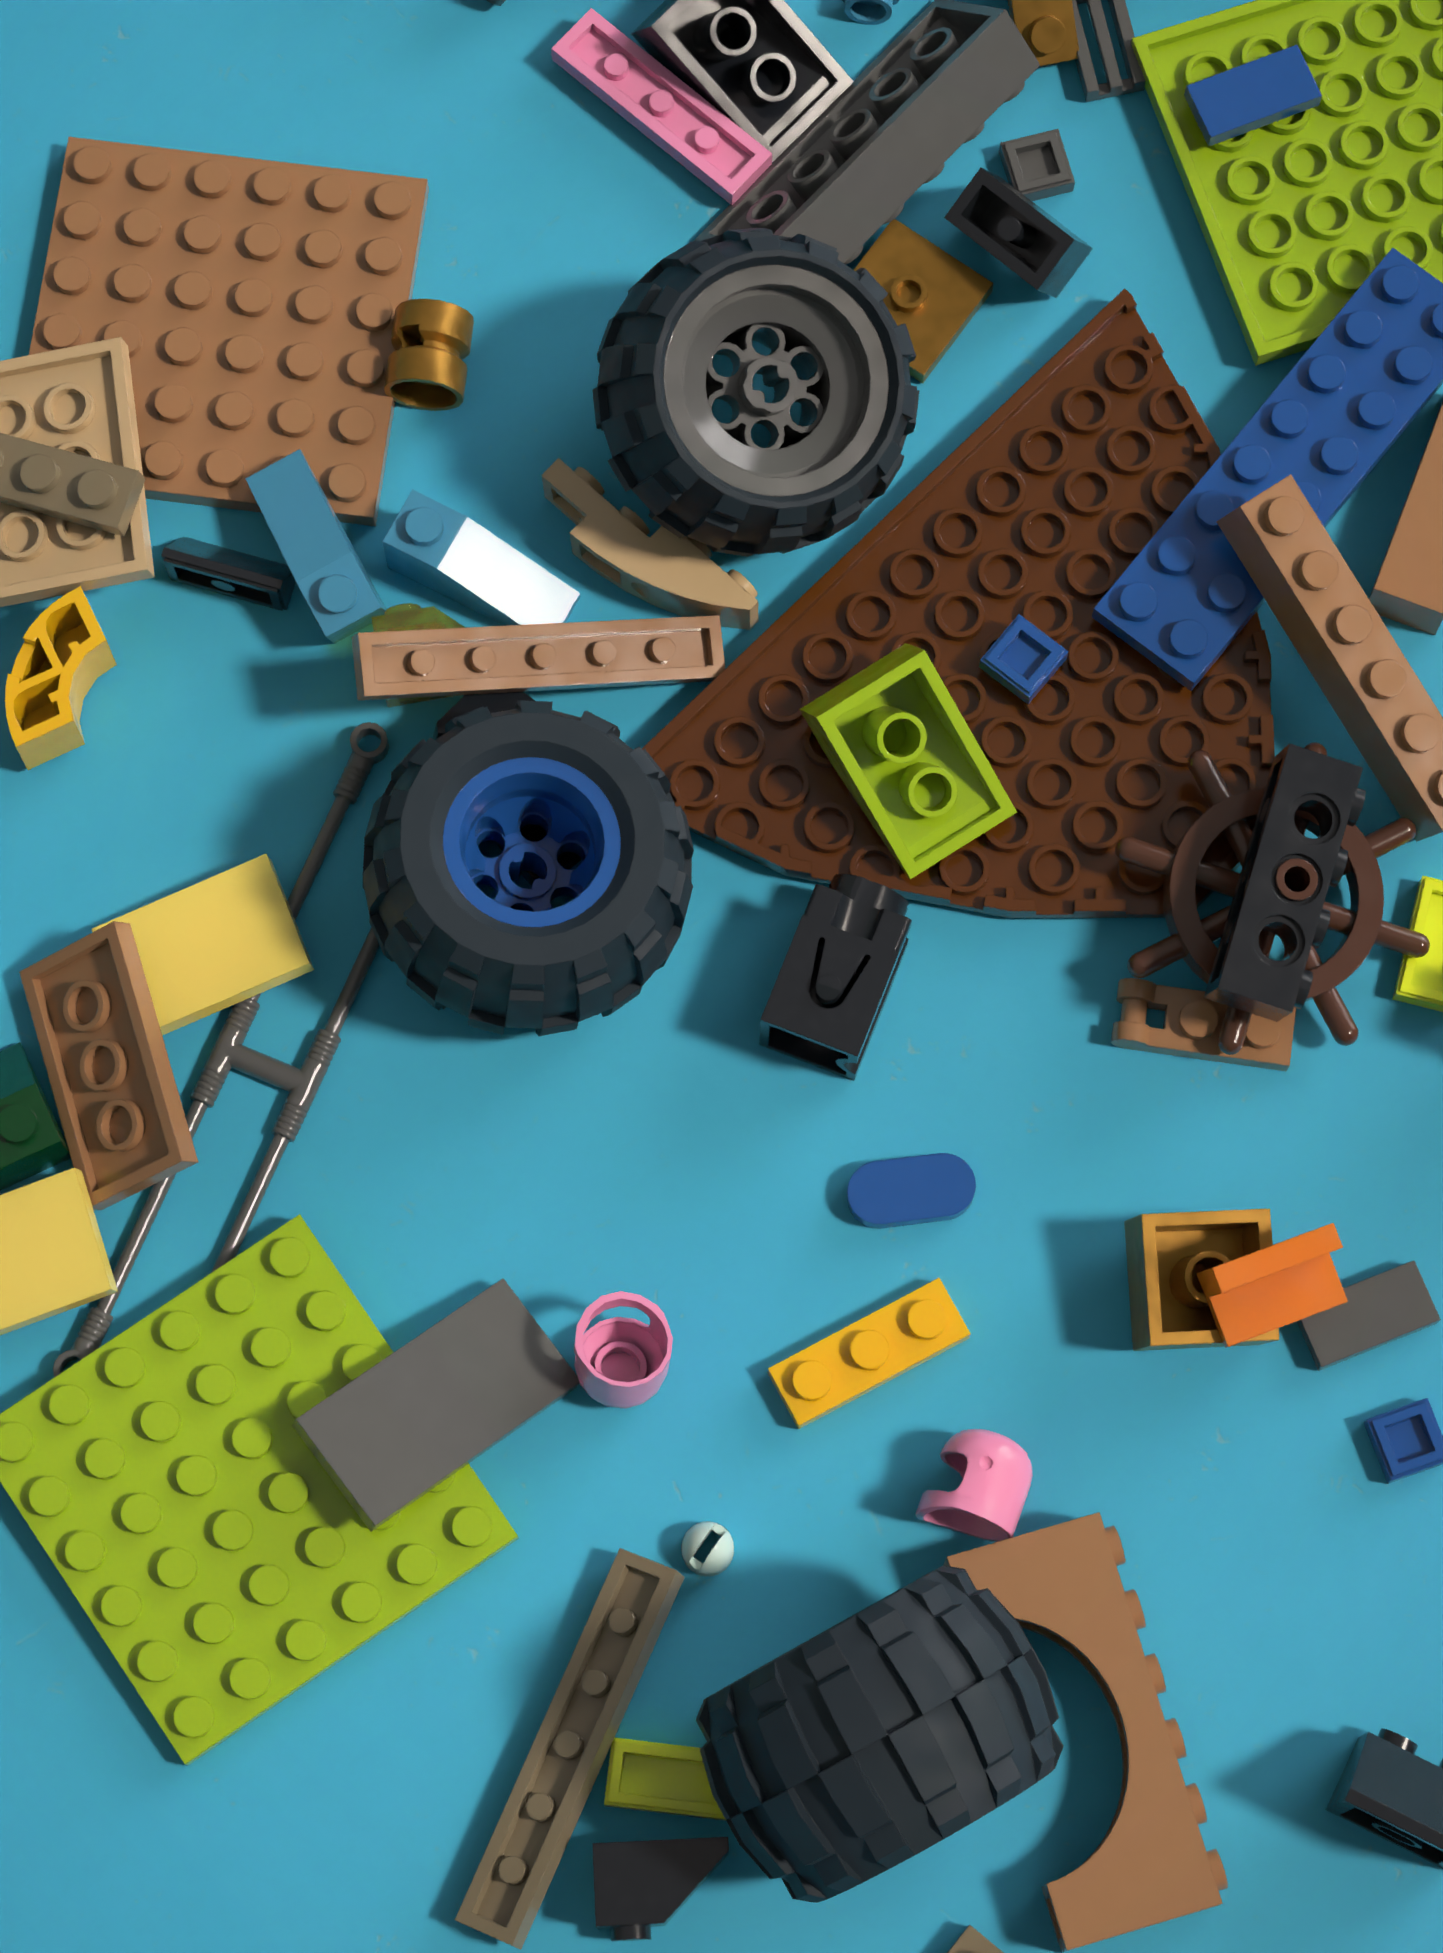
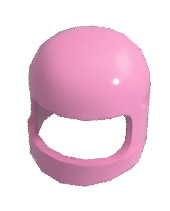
M619 1291L602 1295L585 1309L576 1328L574 1365L580 1385L592 1399L607 1407L626 1409L641 1405L657 1394L668 1373L673 1342L667 1319L658 1305L639 1294ZM619 1306L638 1308L650 1318V1325L633 1318L614 1317L599 1321L585 1332L593 1318L604 1310Z
M984 1429L963 1430L952 1436L940 1453L942 1461L960 1473L963 1478L960 1486L952 1492L941 1490L925 1491L922 1494L915 1515L919 1520L985 1540L998 1542L1012 1538L1033 1477L1032 1464L1027 1452L1018 1443L999 1433Z

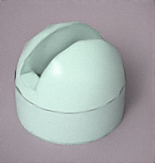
M704 1521L697 1523L683 1537L681 1545L682 1557L686 1566L692 1572L701 1576L718 1575L727 1569L733 1559L734 1542L732 1536L725 1527L716 1522ZM713 1531L721 1536V1538L713 1546L705 1562L701 1563L694 1558V1555L709 1533Z

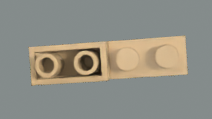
M558 458L542 474L545 498L577 525L570 532L572 553L599 575L624 591L658 608L683 617L720 615L721 626L751 630L759 621L758 600L755 599L758 593L754 586L738 571L731 569L726 573L710 559L712 552L705 543L687 536L680 539L663 526L649 538L647 535L650 531L644 521L628 507L623 506L618 511L602 496L605 491L601 484L582 467H577L573 471Z

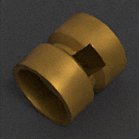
M410 299L401 302L395 308L391 342L392 346L397 350L393 351L388 357L384 385L385 394L388 397H393V400L397 403L420 410L441 411L459 407L463 403L467 377V365L462 360L470 354L474 326L473 316L466 309L441 300Z

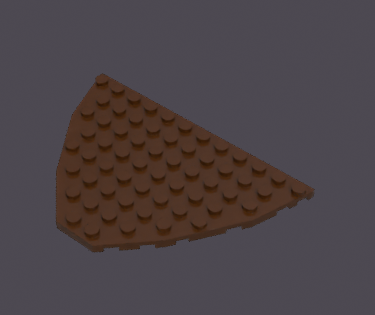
M1125 288L642 748V750L646 749L670 781L669 792L676 807L681 806L690 831L784 876L830 884L835 874L856 875L882 884L905 899L1000 917L1165 918L1163 902L1165 875L1121 861L1116 856L1115 846L1120 839L1132 837L1174 851L1186 830L1203 813L1210 809L1188 768V758L1194 751L1204 750L1212 756L1232 795L1250 789L1266 787L1275 757L1270 682L1272 679L1271 654L1265 630H1262L1258 612H1256L1194 689L1190 691L1092 618L1095 606L1221 455L1217 443L1185 387L1178 384L1163 358L1164 351L1153 332L1149 333L1136 311L1137 303L1133 296ZM1018 614L1069 651L1064 663L1029 704H1026L979 668L980 659ZM905 643L926 651L1017 811L1014 815L912 879L907 878L830 763L799 710ZM1256 819L1247 821L1251 831H1253ZM1221 832L1207 848L1202 861L1235 871L1240 866V863L1224 833ZM1195 886L1197 908L1214 891Z

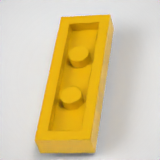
M937 1278L769 1367L767 1373L799 1430L970 1338L971 1333L941 1279Z

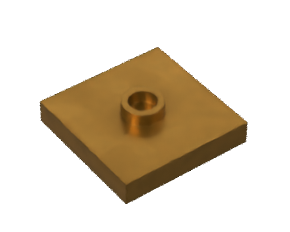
M896 219L887 225L854 269L856 271L859 268H865L888 293L883 302L897 326L906 324L916 354L915 360L909 363L910 376L922 384L992 293L993 282Z

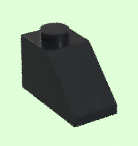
M728 1837L593 1843L596 1928L610 1929L611 1941L650 1940L651 1927L665 1926L728 1856Z

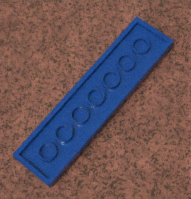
M1392 248L1093 609L1092 618L1188 690L1192 691L1266 601L1216 521L1291 474L1324 528L1328 525L1443 384V283Z

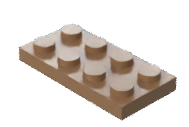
M113 921L21 970L19 973L73 1167L81 1170L93 1210H103L198 1163L130 923Z

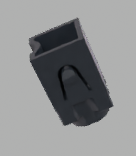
M835 874L829 887L815 884L760 1019L759 1045L855 1081L908 945L909 939L907 935L912 923L911 919L905 917L908 910V901L892 889L856 875Z

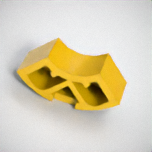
M81 586L53 602L31 624L22 637L24 643L15 659L11 674L8 673L5 689L6 718L15 747L27 770L85 744L80 725L83 700L96 679L117 665Z

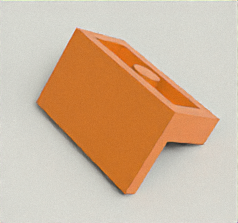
M1334 1223L1197 1273L1225 1348L1348 1302L1330 1256V1252L1343 1248Z

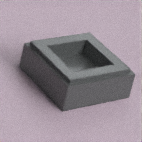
M1058 129L1000 143L999 155L1008 183L1031 201L1074 190L1075 180Z

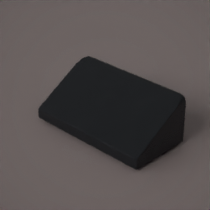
M182 537L165 546L161 554L168 577L172 581L283 611V609L287 610L296 584L288 565L192 538Z

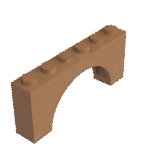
M1100 1512L947 1556L943 1564L945 1566L966 1569L976 1589L988 1588L1018 1621L1021 1628L1050 1639L1077 1659L1101 1689L1116 1722L1122 1752V1784L1117 1809L1111 1825L1101 1843L1082 1865L1066 1876L1041 1887L1061 1953L1223 1904L1219 1891L1228 1888L1221 1858L1216 1849L1206 1851L1198 1827L1199 1824L1207 1822L1201 1794L1195 1783L1185 1785L1177 1760L1186 1757V1748L1179 1725L1175 1718L1164 1719L1157 1694L1166 1692L1160 1664L1154 1653L1144 1655L1137 1633L1138 1629L1146 1627L1139 1598L1134 1589L1124 1591L1117 1566L1125 1564V1555L1120 1537L1114 1525L1104 1528Z

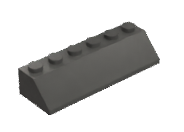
M934 0L772 162V165L733 205L730 204L695 241H702L721 235L727 230L766 228L772 230L773 235L791 238L797 234L808 236L837 248L836 252H839L838 260L845 265L852 262L862 252L863 244L882 225L891 222L902 212L904 203L922 184L930 182L942 172L944 162L963 143L969 142L981 133L985 126L984 122L1003 103L1015 98L1023 90L1025 81L1040 66L1006 9L954 0Z

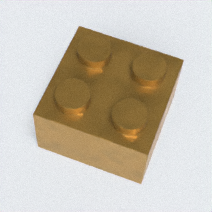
M1270 1208L1140 1214L1124 1221L1133 1351L1224 1347L1197 1273L1273 1245ZM1279 1328L1232 1346L1262 1345L1280 1340Z

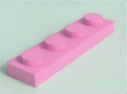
M591 8L551 48L552 60L729 204L733 205L772 165V153L594 9Z

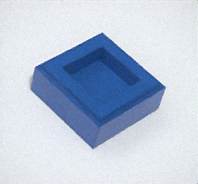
M1018 614L980 659L979 668L1026 704H1029L1064 663L1069 651Z
M1428 1398L1377 1415L1364 1422L1387 1484L1443 1464V1435Z

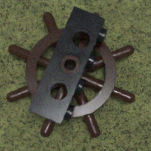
M1317 742L1309 743L1304 748L1289 743L1274 757L1266 787L1250 789L1234 795L1231 794L1212 756L1204 750L1194 751L1188 758V768L1210 809L1203 813L1186 830L1174 851L1132 837L1120 839L1115 846L1116 856L1121 861L1165 875L1163 902L1170 936L1133 954L1127 963L1129 973L1136 978H1145L1183 958L1190 969L1202 981L1208 984L1204 998L1227 1005L1218 1037V1046L1225 1054H1236L1242 1049L1252 1014L1278 1022L1292 1013L1294 1007L1301 1009L1306 1001L1312 999L1334 1040L1343 1046L1353 1044L1358 1038V1028L1336 986L1352 975L1362 964L1373 944L1414 958L1425 956L1430 949V942L1426 935L1382 920L1384 889L1377 858L1413 840L1417 832L1415 823L1409 818H1399L1364 836L1355 825L1362 811L1366 795L1365 790L1358 788L1363 768L1327 756L1325 747ZM1256 819L1253 831H1251L1247 821ZM1306 829L1312 832L1318 838L1312 839L1305 837L1304 835ZM1221 832L1224 833L1242 866L1240 873L1202 861L1207 848ZM1343 875H1346L1349 886L1350 909L1325 901L1329 886L1336 887ZM1195 886L1232 897V903L1200 920L1196 905ZM1327 929L1344 934L1334 953L1322 963L1314 947L1319 948ZM1275 934L1280 937L1285 948L1282 961L1269 959ZM1221 939L1219 947L1217 948L1213 942Z

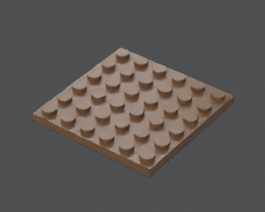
M68 137L29 355L122 337L129 349L143 476L146 479L144 482L146 499L261 512L245 478L300 449L338 520L343 523L376 526L395 408L393 397H388L384 390L388 357L393 351L397 350L392 346L391 342L395 308L401 302L412 299L429 193L428 179Z

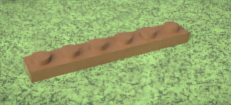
M720 615L362 632L351 637L358 701L710 682L725 670Z

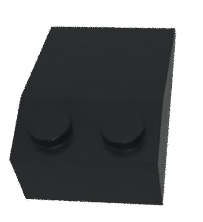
M665 0L631 33L649 55L772 153V162L854 82L784 0Z

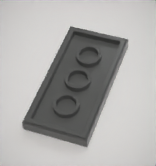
M502 1278L298 1417L292 1426L370 1532H372L576 1389L580 1382L578 1376L504 1278Z

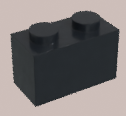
M981 167L944 217L1036 290L1055 298L1058 297L1093 249L1004 179Z

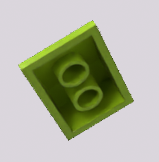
M905 643L799 709L830 763L909 879L917 876L1017 813L924 649Z

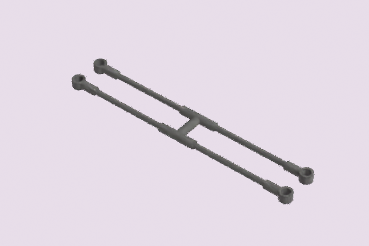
M362 723L351 733L350 744L352 753L333 792L336 798L287 900L295 920L349 805L356 803L373 765L382 761L388 754L389 743L387 734L376 723ZM367 735H374L380 738L381 743L376 750L366 752L358 747L359 741ZM372 927L325 1028L318 1030L300 1069L242 1045L260 1007L259 1003H257L260 994L233 1005L190 1095V1099L193 1102L186 1115L192 1139L207 1107L212 1108L214 1106V1102L231 1068L289 1092L277 1121L271 1132L274 1134L272 1142L211 1273L236 1257L288 1143L295 1141L304 1118L310 1109L330 1062L341 1042V1038L338 1036L379 949L380 945ZM176 1174L153 1185L112 1272L118 1292L100 1298L96 1308L91 1307L89 1309V1313L81 1326L71 1350L60 1354L55 1360L53 1367L54 1377L62 1373L64 1367L70 1361L81 1360L101 1346L102 1340L113 1321V1316L110 1315Z

